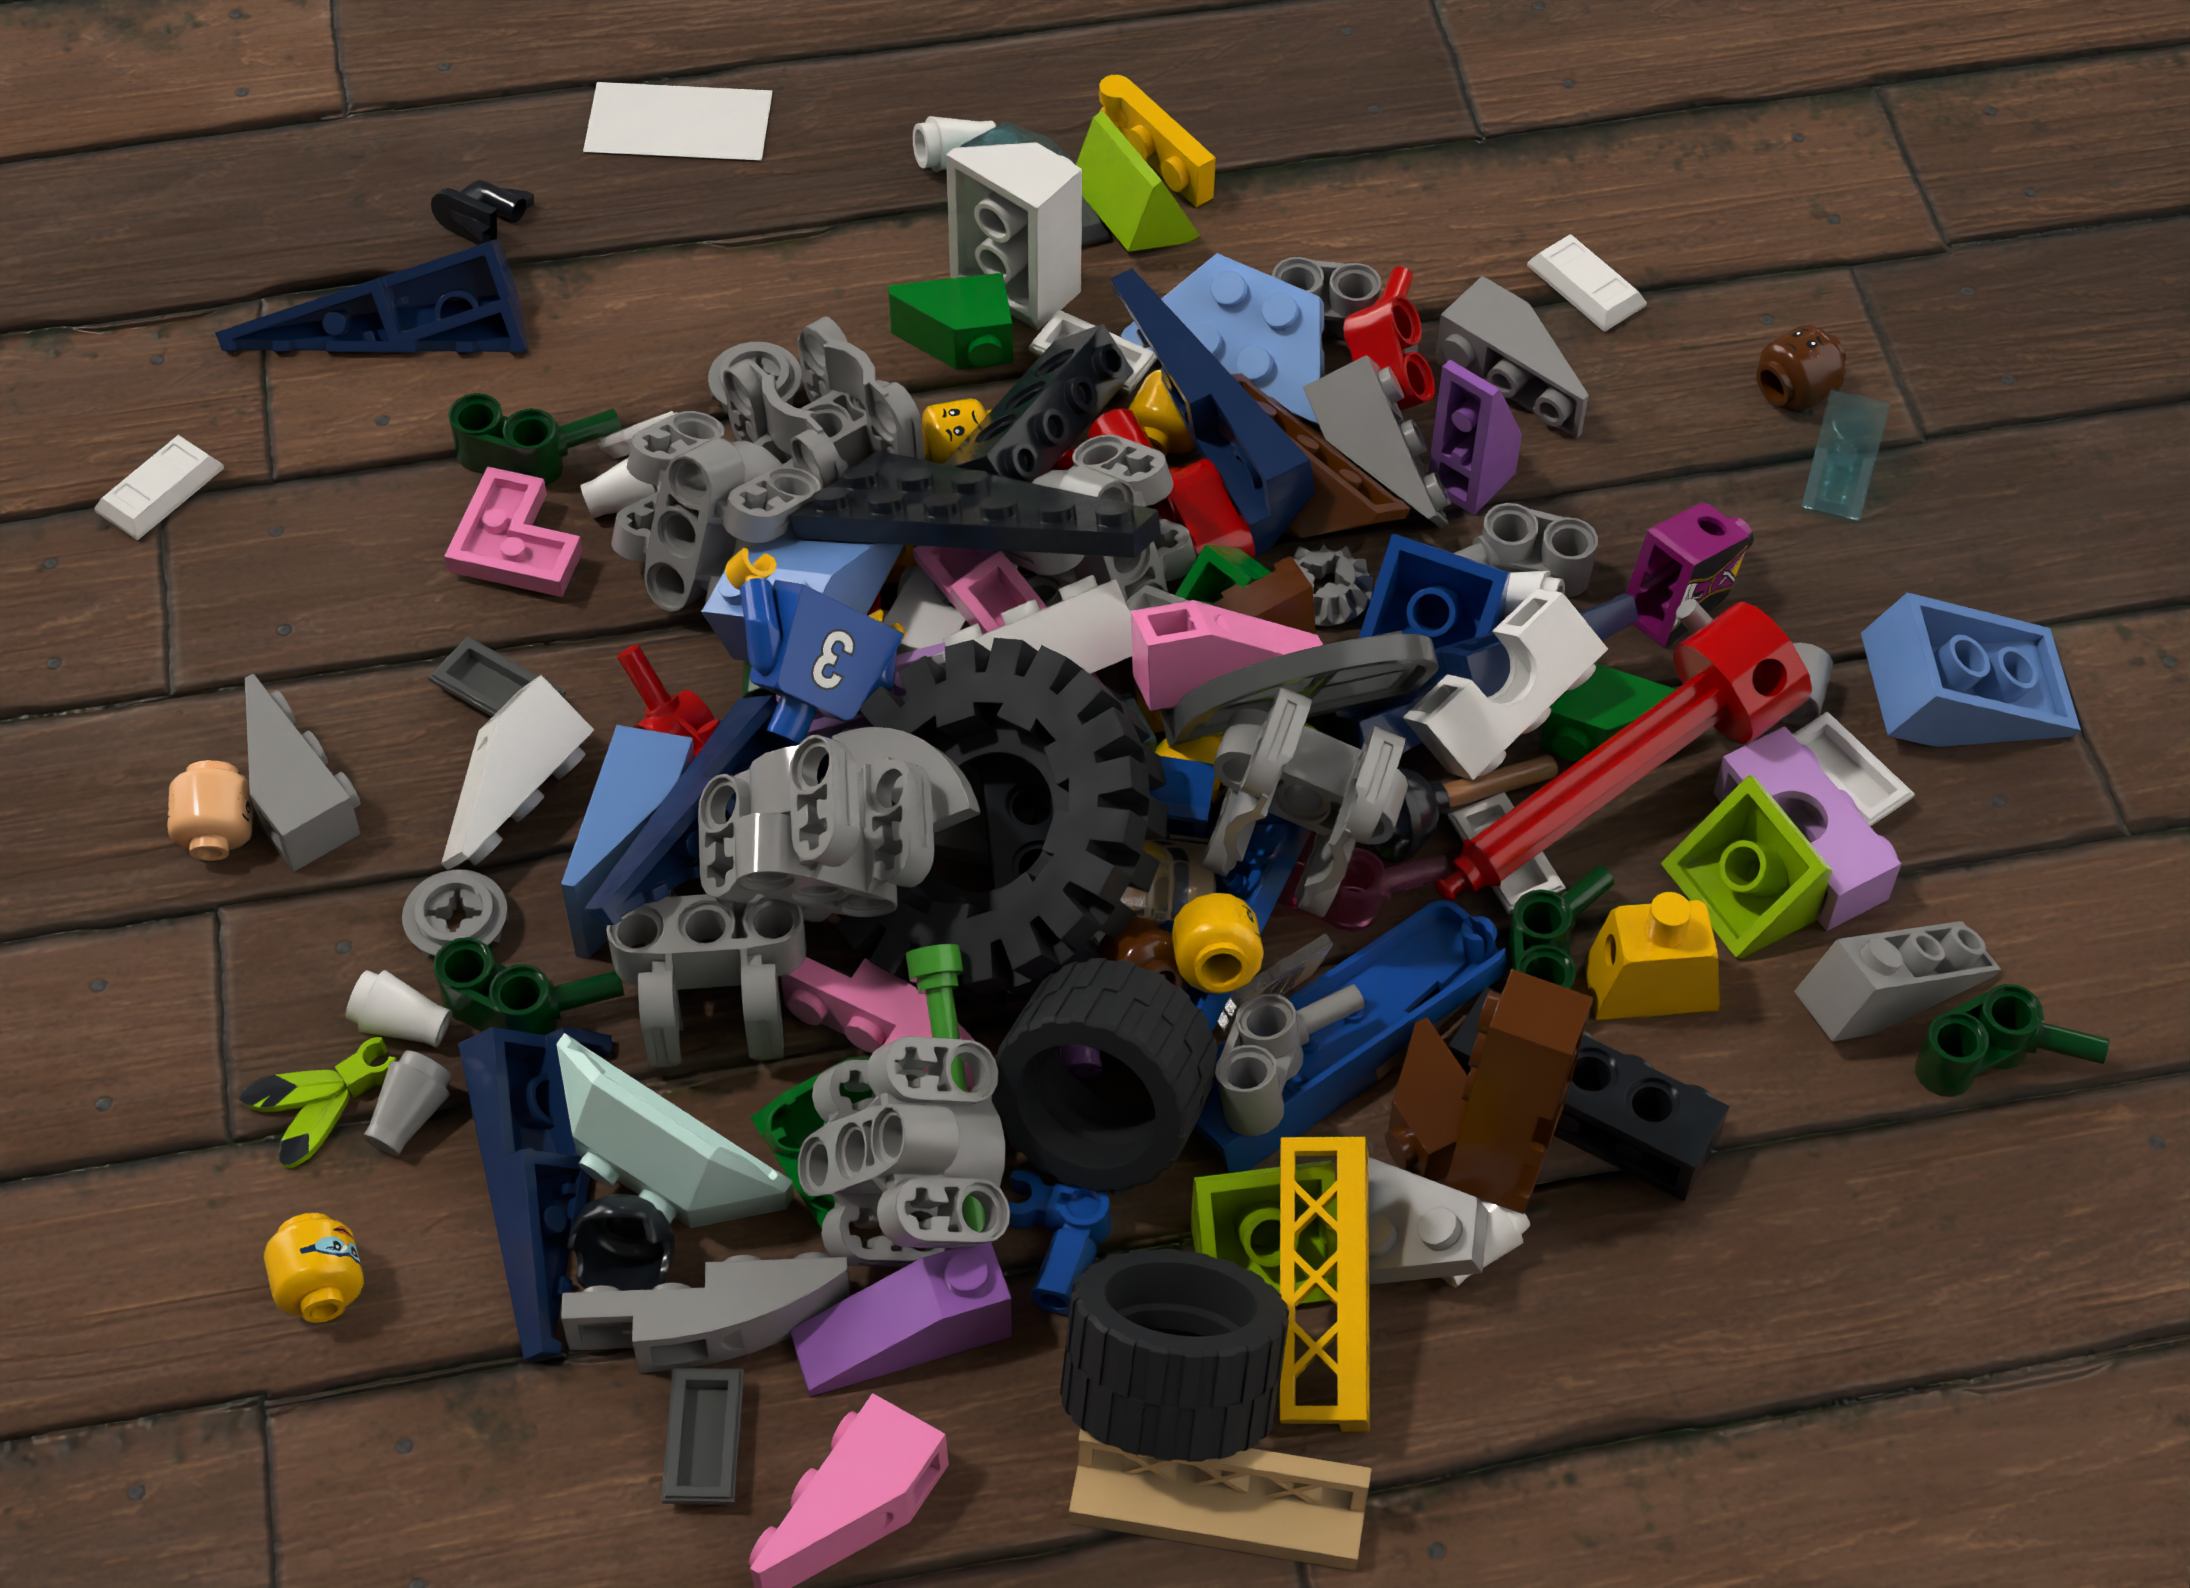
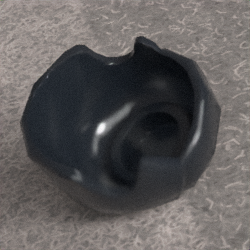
M613 1193L588 1202L583 1206L572 1225V1234L569 1237L567 1248L568 1250L575 1251L577 1257L576 1279L584 1289L604 1285L618 1288L621 1291L653 1290L654 1287L665 1283L675 1255V1236L661 1210L656 1209L652 1202L637 1195Z

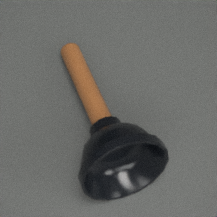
M1546 754L1497 768L1483 777H1476L1474 780L1462 778L1445 784L1437 780L1428 782L1417 771L1398 766L1397 769L1406 777L1408 788L1393 836L1387 842L1370 845L1383 860L1397 864L1412 859L1418 849L1431 839L1436 831L1439 818L1447 816L1449 808L1553 779L1558 773L1557 762L1554 757Z

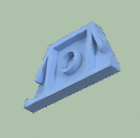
M1216 253L1161 299L1230 374L1242 373L1267 396L1277 400L1301 420L1320 428L1303 389V386L1325 375L1324 351L1322 350L1321 334L1324 331V302L1319 296ZM1134 321L1124 329L1121 337L1142 346L1136 335V331L1139 328Z

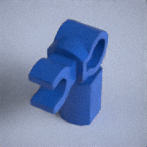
M1026 1170L1012 1171L1010 1176L1012 1191L1020 1195H1027L1030 1199L1020 1204L1008 1201L1010 1209L1008 1226L1022 1229L1030 1228L1039 1223L1044 1224L1047 1231L1054 1232L1034 1284L1031 1298L1041 1310L1069 1316L1073 1284L1076 1278L1082 1275L1083 1270L1093 1264L1097 1252L1096 1246L1105 1241L1112 1230L1111 1208L1107 1192L1105 1190L1104 1192L1089 1191L1085 1187L1069 1186L1055 1183L1054 1187L1044 1185L1042 1179L1033 1172Z

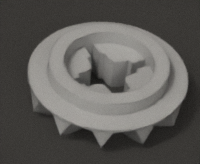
M747 342L738 344L721 353L710 367L708 383L711 398L721 403L725 414H728L723 372L744 359L755 362L768 375L774 373L779 397L791 406L793 405L795 394L802 391V373L799 362L788 350L772 343Z
M1323 540L1313 550H1307L1304 547L1298 546L1292 558L1312 585L1315 624L1319 626L1339 625L1359 616L1368 606L1373 591V578L1368 573L1366 559L1351 557L1348 546L1338 551L1330 550L1326 547ZM1326 574H1335L1334 583L1328 582L1314 594L1315 579H1322Z
M460 869L440 872L422 881L408 896L402 912V923L409 944L413 943L426 960L436 956L442 946L457 938L471 937L481 940L487 946L490 943L500 944L501 930L504 924L509 922L507 902L501 888L486 875ZM457 901H461L467 919L461 921L460 928L456 929V932H450L446 920L451 919L453 910L457 909Z

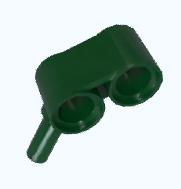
M481 393L468 394L457 399L451 405L448 413L457 459L464 468L473 472L485 473L487 467L543 478L545 486L555 482L562 474L564 467L562 457L568 455L567 449L621 431L618 415L613 408L559 427L550 413L541 409L529 408L520 410L510 417L503 416L500 403L494 397Z
M1600 865L1594 867L1562 896L1553 891L1540 889L1529 891L1518 899L1514 906L1506 948L1508 977L1511 969L1573 990L1576 968L1574 961L1571 959L1569 932L1576 926L1575 918L1614 885L1613 876L1606 868ZM1532 930L1544 931L1547 934L1535 933Z
M471 937L457 938L447 942L438 950L434 958V973L444 1008L452 1011L451 1017L455 1020L464 1022L482 1032L491 1027L547 1035L556 1030L557 1019L561 1018V1011L625 996L621 978L615 971L553 986L552 980L548 981L545 973L537 967L527 964L506 967L495 962L489 946L481 940ZM476 977L475 980H472L470 982L459 983L464 979ZM532 1004V1006L527 1009L514 1010L516 1007H519L521 1005Z
M2003 984L1946 1013L1940 1014L1932 1020L1915 1063V1073L1920 1083L1928 1091L1939 1096L1954 1097L1965 1093L1971 1088L1977 1074L1989 1068L2006 1070L2017 1067L2024 1061L2027 1053L2035 1054L2037 1048L2104 1064L2109 1048V1039L2044 1023L2043 1007L2030 990L2019 985ZM1999 1024H2003V1025H2005V1026H2008V1027H2010L2012 1030L2007 1029V1028H2004V1027L2000 1026ZM1944 1051H1950L1959 1057L1951 1056Z

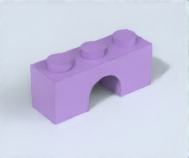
M1786 726L1723 756L1713 792L1718 800L1722 802L1748 775L1755 776L1801 833L1811 841V845L1833 870L1817 920L1826 931L1889 900L1902 864L1898 860L1893 846L1885 837L1874 832L1859 814L1852 797L1846 791L1839 790L1820 768L1818 759L1808 746L1801 745Z

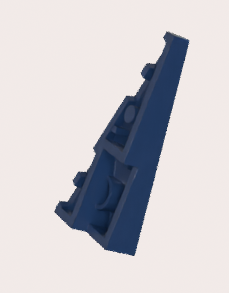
M499 239L215 332L222 351L312 350L331 352L456 351L519 353L529 349L519 294Z
M1133 268L1112 277L1113 291L1117 299H1121L1139 329L1136 331V335L1143 348L1151 347L1163 366L1161 368V382L1202 459H1208L1215 465L1222 477L1232 504L1247 524L1255 545V557L1269 551L1315 495L1310 459Z
M1627 594L1615 596L1614 600L1579 612L1601 641L1640 620L1634 597ZM1493 632L1436 648L1434 650L1439 665L1437 672L1411 697L1322 716L1337 740L1361 749L1371 728L1377 726L1405 738L1402 752L1404 753L1422 743V740L1402 717L1447 674L1472 680L1486 697L1494 695L1505 685L1509 677L1510 658L1506 648Z
M773 695L739 698L586 905L584 909L589 916L604 925H615L622 921V916L645 903L657 902L670 895L669 890L690 879L700 878L698 809L700 797L708 782L717 775L727 774L735 776L749 770L752 761L765 753L785 747L798 746L766 731L778 704ZM828 753L824 755L817 769L818 784L821 777H825L828 770ZM736 792L728 800L725 811L726 822L729 821L736 804Z
M491 1027L458 1044L524 1360L549 1358L561 1353L562 1342L555 1339L560 1304H562V1293H571L573 1280L565 1277L570 1251L567 1248V1244L572 1234V1225L583 1206L586 1205L590 1175L578 1165L582 1157L577 1154L572 1136L556 1044L565 1033L601 1058H605L611 1054L612 1035L561 1027L547 1035Z

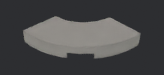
M883 727L858 728L832 736V739L842 742L847 746L857 762L858 773L861 771L864 763L870 765L887 757L906 761L924 768L929 775L931 784L933 833L981 814L972 787L960 768L946 754L921 738L905 731ZM903 775L896 780L892 790L891 800L895 804L898 803L903 792Z

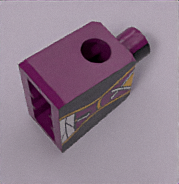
M1699 503L1647 530L1626 591L1627 595H1633L1640 619L1633 623V625L1666 648L1688 630L1676 616L1678 607L1684 601L1695 599L1707 613L1720 604L1731 591L1745 551L1753 544L1754 536L1750 526L1741 518H1727L1710 504Z

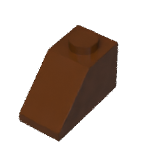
M1427 1017L1415 1022L1392 1101L1388 1132L1385 1133V1141L1390 1155L1401 1169L1409 1168L1413 1174L1436 1182L1448 1176L1468 1104L1467 1101L1461 1100L1468 1076Z

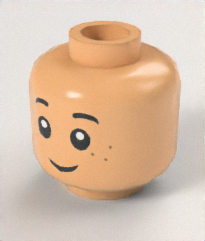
M206 760L190 764L186 772L180 773L169 786L167 825L169 837L177 845L189 849V854L193 858L216 861L228 857L229 850L242 847L252 836L253 802L250 796L249 780L243 775L238 774V769L227 762Z

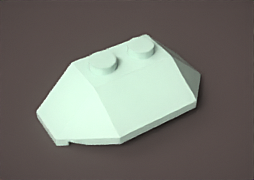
M564 1033L557 1042L572 1136L577 1154L582 1157L578 1165L592 1178L610 1188L614 1186L616 1181H619L639 1194V1197L652 1202L656 1209L663 1212L669 1224L675 1218L689 1228L785 1210L794 1199L793 1181L701 1123Z

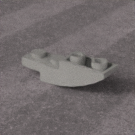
M808 1252L800 1254L794 1259L762 1260L752 1255H736L727 1258L723 1262H705V1288H691L681 1283H664L654 1287L653 1290L621 1291L612 1286L599 1285L586 1288L582 1292L562 1293L561 1320L569 1351L634 1348L639 1373L672 1371L673 1368H692L756 1352L791 1338L790 1330L795 1326L850 1297L847 1257H831L825 1253Z

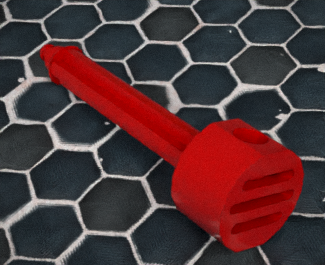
M1739 602L1733 604L1675 647L1673 659L1677 675L1683 685L1471 840L1465 839L1461 855L1450 862L1453 873L1445 879L1439 878L1435 882V889L1439 896L1444 900L1453 901L1455 900L1454 895L1464 888L1470 893H1475L1483 886H1500L1502 880L1712 726L1728 739L1739 744H1747L1809 700L1812 693V685L1809 672L1789 637L1773 619L1759 608L1746 602Z

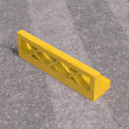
M1281 1137L1280 1294L1282 1295L1281 1299L1286 1302L1289 1310V1324L1280 1380L1281 1424H1339L1341 1432H1370L1369 1153L1365 1137ZM1296 1156H1337V1181L1315 1201L1296 1182ZM1296 1196L1308 1207L1297 1220ZM1336 1197L1337 1221L1324 1210ZM1316 1217L1337 1235V1251L1317 1271L1296 1252V1237ZM1296 1266L1309 1278L1297 1291ZM1336 1267L1337 1292L1324 1280ZM1316 1287L1337 1305V1322L1317 1342L1296 1323V1307ZM1296 1337L1309 1349L1297 1362ZM1336 1338L1337 1363L1324 1351ZM1316 1358L1337 1377L1338 1406H1296V1378Z

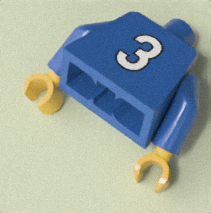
M743 547L727 562L725 568L726 577L730 584L740 590L749 663L752 666L750 672L751 682L781 696L766 730L767 732L799 745L806 738L816 713L828 718L849 722L855 718L856 714H861L859 709L880 685L888 691H892L895 684L897 648L906 635L905 628L900 623L896 622L891 626L883 624L884 612L881 609L867 616L804 584L775 579L772 586L766 579L776 570L777 563L775 558L769 554L764 553L752 566L748 558L749 551Z

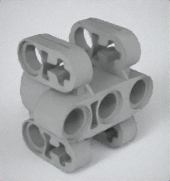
M822 317L807 325L797 338L803 385L811 402L801 409L791 406L779 397L775 374L771 373L768 375L755 362L744 359L723 372L729 420L737 441H748L762 446L780 460L784 467L799 468L811 473L820 482V490L828 488L842 477L843 471L857 466L877 450L925 460L921 418L910 394L897 382L889 383L876 380L875 366L867 354L851 343H848L840 327L829 317Z
M696 411L676 413L633 435L626 468L636 479L647 484L657 485L658 491L623 508L617 513L611 541L613 550L620 556L631 561L646 562L644 583L647 593L655 604L669 612L678 611L706 596L707 602L724 573L727 562L743 547L749 550L757 543L772 541L793 529L791 514L813 501L812 495L821 488L820 482L811 473L799 468L784 467L780 460L764 447L748 441H727L723 438L724 427L721 422L710 415Z
M1100 435L1083 442L1074 450L1072 458L1075 465L1069 470H1052L1032 482L1038 485L1113 501H1126L1142 507L1163 500L1172 492L1174 486L1163 453L1116 435ZM1159 517L1161 535L1135 558L1001 550L1011 563L1036 573L1027 582L1047 607L1062 601L1059 588L1092 574L1098 585L1116 579L1125 601L1145 585L1168 593L1166 581L1175 580L1188 574L1197 559L1189 530L1183 525Z
M1281 686L1268 712L1257 709H1243L1235 712L1229 719L1213 765L1216 777L1229 788L1220 808L1200 867L1226 877L1229 871L1234 869L1237 860L1243 861L1256 821L1266 818L1269 812L1316 832L1294 895L1298 902V908L1324 918L1334 900L1341 880L1345 877L1356 841L1364 844H1380L1387 842L1393 836L1408 788L1406 777L1397 769L1404 749L1405 738L1373 726L1361 749L1304 726L1312 699Z
M821 735L808 736L798 746L785 747L765 753L752 761L749 770L735 776L727 774L715 776L703 789L699 800L700 879L706 894L714 898L741 904L749 902L758 893L800 905L804 920L813 923L822 922L831 913L853 917H875L895 911L898 906L897 885L906 888L915 887L925 879L933 863L934 834L931 784L925 769L906 761L887 757L870 765L864 763L861 771L858 773L857 762L847 746L842 742ZM828 753V770L825 778L818 784L817 769L824 755ZM903 775L904 788L898 803L892 806L891 795L894 784ZM736 792L735 808L731 818L726 822V806L732 794Z
M675 887L669 890L670 895L657 902L645 903L622 916L621 922L615 925H607L606 931L616 974L621 980L632 985H638L640 1023L649 1068L677 1066L682 1062L679 1031L683 1030L678 990L741 985L743 1015L749 1057L754 1060L784 1059L782 1012L777 976L790 974L799 968L805 960L807 945L804 917L800 905L758 893L749 902L741 904L714 898L708 894L677 896ZM706 939H717L710 943H699ZM645 943V947L632 948L634 945Z
M902 1037L880 1046L872 1053L869 1061H845L826 1069L818 1075L813 1084L812 1098L816 1111L827 1124L808 1136L802 1144L798 1157V1176L803 1191L809 1196L834 1197L835 1207L827 1213L822 1223L821 1232L824 1247L831 1257H847L848 1266L906 1267L920 1258L943 1252L945 1248L967 1249L997 1240L1004 1234L1010 1217L1007 1198L1000 1189L1005 1168V1139L1001 1119L992 1103L991 1097L998 1084L999 1072L993 1055L981 1043L964 1039ZM955 1056L964 1059L973 1070L974 1086L970 1093L962 1091L952 1079L951 1063ZM927 1067V1073L922 1068ZM844 1084L845 1089L850 1092H866L872 1089V1097L852 1104L850 1098L840 1096L839 1085ZM967 1195L976 1198L984 1208L986 1217L985 1225L981 1232L972 1230L963 1219L962 1203ZM854 1222L855 1227L874 1229L880 1226L882 1230L881 1236L861 1242L859 1236L850 1235L849 1223ZM913 1247L925 1248V1250L922 1252Z

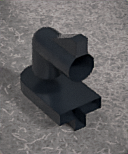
M477 180L460 192L450 188L442 189L432 197L431 209L435 219L441 226L473 242L483 244L497 239V214L514 222L519 221L523 217L525 210L534 204V194L528 191L500 188L487 181Z

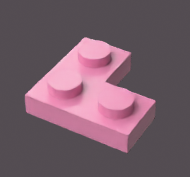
M487 467L444 558L447 571L451 573L563 597L583 553L581 537L532 526L547 495L543 478Z

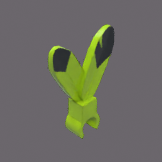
M382 1037L371 1038L359 1047L357 1053L336 1065V1071H301L260 1078L246 1086L241 1091L239 1099L245 1107L259 1112H277L302 1108L280 1142V1163L284 1168L291 1169L310 1159L322 1146L345 1110L350 1094L355 1098L376 1085H383L390 1062L397 1061L396 1057L389 1056L384 1064L376 1067L369 1066L375 1058L386 1056L387 1053Z

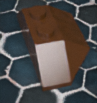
M1242 373L1231 374L1310 459L1315 495L1284 532L1293 537L1305 539L1307 537L1333 534L1406 518L1411 508L1387 487L1326 441L1323 436L1281 403L1267 396Z

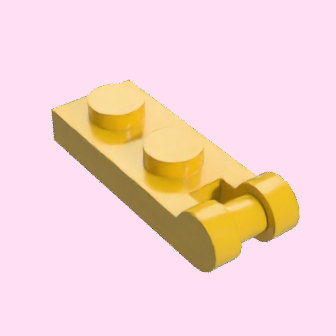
M1110 75L1102 79L1099 84V100L1104 107L1100 111L1103 110L1143 159L1163 177L1166 184L1173 191L1180 192L1195 207L1213 199L1216 157L1128 78L1122 75Z

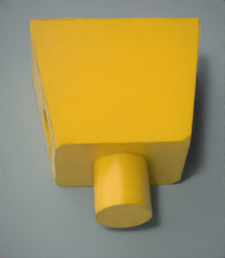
M1664 892L1657 895L1651 904L1619 906L1610 911L1584 960L1589 994L1591 997H1594L1592 1008L1595 1020L1719 1010V961L1706 903L1700 900L1688 901L1684 896L1675 892Z

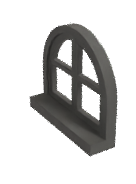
M1401 631L1316 646L1264 660L1208 681L1184 695L1173 709L1163 708L1159 710L1168 747H1172L1204 737L1223 736L1230 717L1237 711L1257 709L1268 712L1281 686L1312 699L1307 718L1411 697L1437 672L1439 665L1431 638L1419 634H1402Z

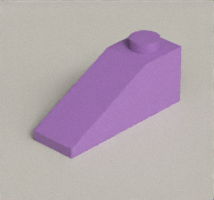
M1448 360L1442 366L1428 475L1436 472L1446 489L1450 501L1475 515L1516 474L1522 433L1499 388L1452 360Z
M988 1242L967 1249L953 1248L920 1258L790 1330L791 1340L809 1397L1012 1337L1011 1296L992 1243Z

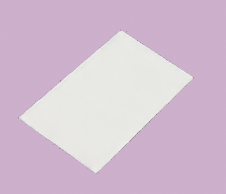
M597 82L583 152L762 161L773 91Z

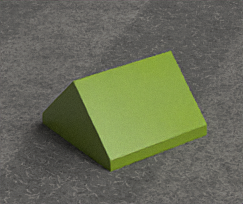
M1103 110L1094 116L1076 166L1082 169V197L1126 250L1130 252L1185 244L1200 236L1166 185Z
M1748 775L1660 863L1690 901L1700 900L1706 903L1712 929L1732 954L1740 959L1815 922L1833 871L1757 778L1752 775Z
M1332 1160L1297 1164L1296 1182L1316 1201L1336 1182L1334 1163ZM1280 1167L1195 1177L1193 1181L1191 1230L1195 1252L1208 1254L1210 1257L1221 1260L1225 1259L1238 1264L1248 1271L1251 1270L1260 1275L1267 1284H1271L1280 1293ZM1296 1196L1297 1220L1308 1207ZM1337 1197L1324 1209L1336 1221ZM1318 1217L1296 1237V1252L1315 1271L1337 1251V1235ZM1296 1266L1297 1291L1309 1278ZM1337 1267L1324 1279L1336 1292ZM1316 1287L1300 1304L1330 1299Z

